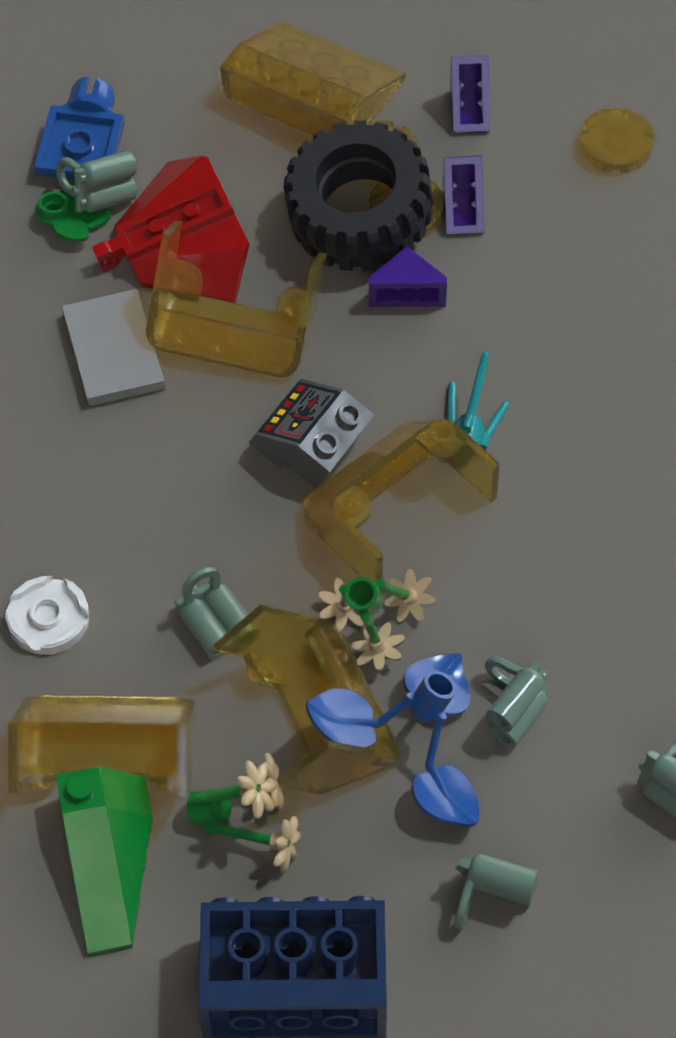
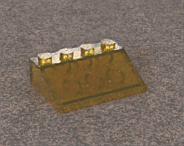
M283 21L240 42L220 66L223 96L312 136L322 129L325 132L333 129L334 124L344 122V126L353 125L354 120H366L367 125H369L406 78L405 72Z

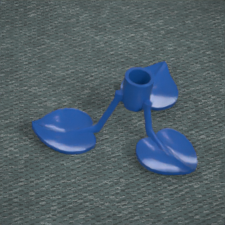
M460 653L433 656L412 664L403 675V687L407 695L401 702L379 718H373V710L370 704L358 693L351 690L330 689L313 699L307 700L306 711L315 729L333 745L350 751H361L371 748L376 742V734L373 728L383 726L408 706H411V711L417 719L424 722L433 720L434 727L425 763L427 772L417 774L411 785L414 801L421 811L437 821L463 827L476 826L479 821L480 810L477 796L468 778L452 765H442L436 769L434 764L444 721L447 716L461 715L470 704V689L463 671Z

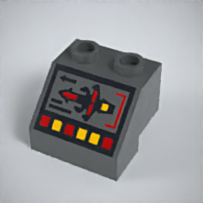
M300 378L249 443L279 468L283 463L287 464L316 488L339 462L375 414L344 389Z

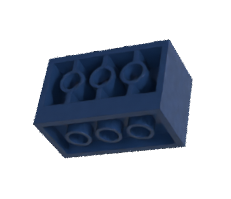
M311 896L303 899V901H283L277 897H264L257 900V902H238L233 898L222 897L216 898L211 902L201 903L199 1013L203 1038H386L385 900H375L370 896H354L348 901H329L325 897Z

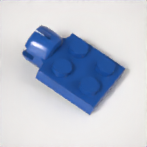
M80 78L72 85L69 100L65 105L50 106L34 165L36 175L57 178L56 165L60 159L69 157L81 165L85 162L118 152L125 121L124 115L112 112L115 101L114 91L107 82L96 78L92 94H89L86 91L90 78ZM66 166V179L75 180V172H72V170Z

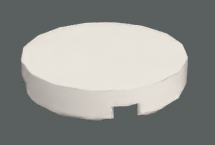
M41 576L26 581L14 590L6 609L5 619L11 638L22 649L34 654L54 655L69 650L82 639L88 628L90 612L83 591L72 581L54 579L53 576Z

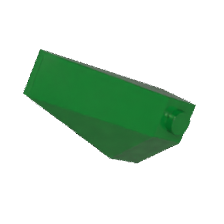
M100 766L56 774L88 957L133 948L140 905V891L147 862L149 836L153 825V814L146 777Z

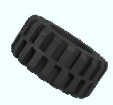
M354 120L353 125L344 126V122L334 124L333 129L325 132L322 129L314 134L311 143L305 141L297 149L298 157L294 156L291 158L287 166L288 174L284 177L283 185L293 234L297 241L302 243L303 249L312 257L318 255L321 263L329 267H333L334 263H337L340 266V270L353 271V267H362L363 271L374 270L373 265L380 263L385 265L407 246L413 250V241L419 243L426 234V226L431 223L433 215L429 168L426 158L421 156V149L414 141H408L407 135L402 131L394 128L391 132L387 124L375 122L374 125H367L366 120ZM354 180H374L392 189L391 194L385 201L367 211L344 212L334 209L325 203L334 190Z

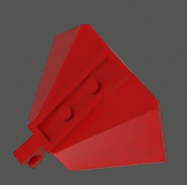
M196 156L169 161L114 225L118 236L92 246L93 252L103 272L116 267L120 263L121 258L127 256L141 287L235 306L250 245L208 157Z

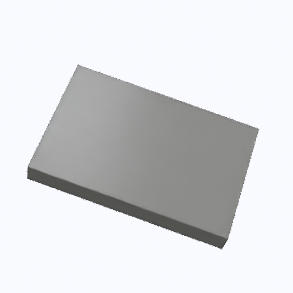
M138 289L62 306L88 407L165 389L164 377Z

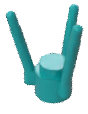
M483 352L481 355L467 412L460 415L457 420L456 383L451 381L448 385L447 430L444 440L448 442L451 450L461 455L472 456L478 454L480 449L487 450L492 434L510 406L509 402L504 401L486 429L482 426V419L475 415L487 369L488 352Z

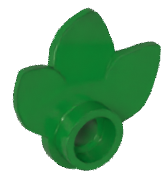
M63 190L43 194L35 206V216L40 223L52 226L59 237L73 242L88 240L89 230L102 227L111 218V212L106 208L92 213L87 211L76 212L75 198Z

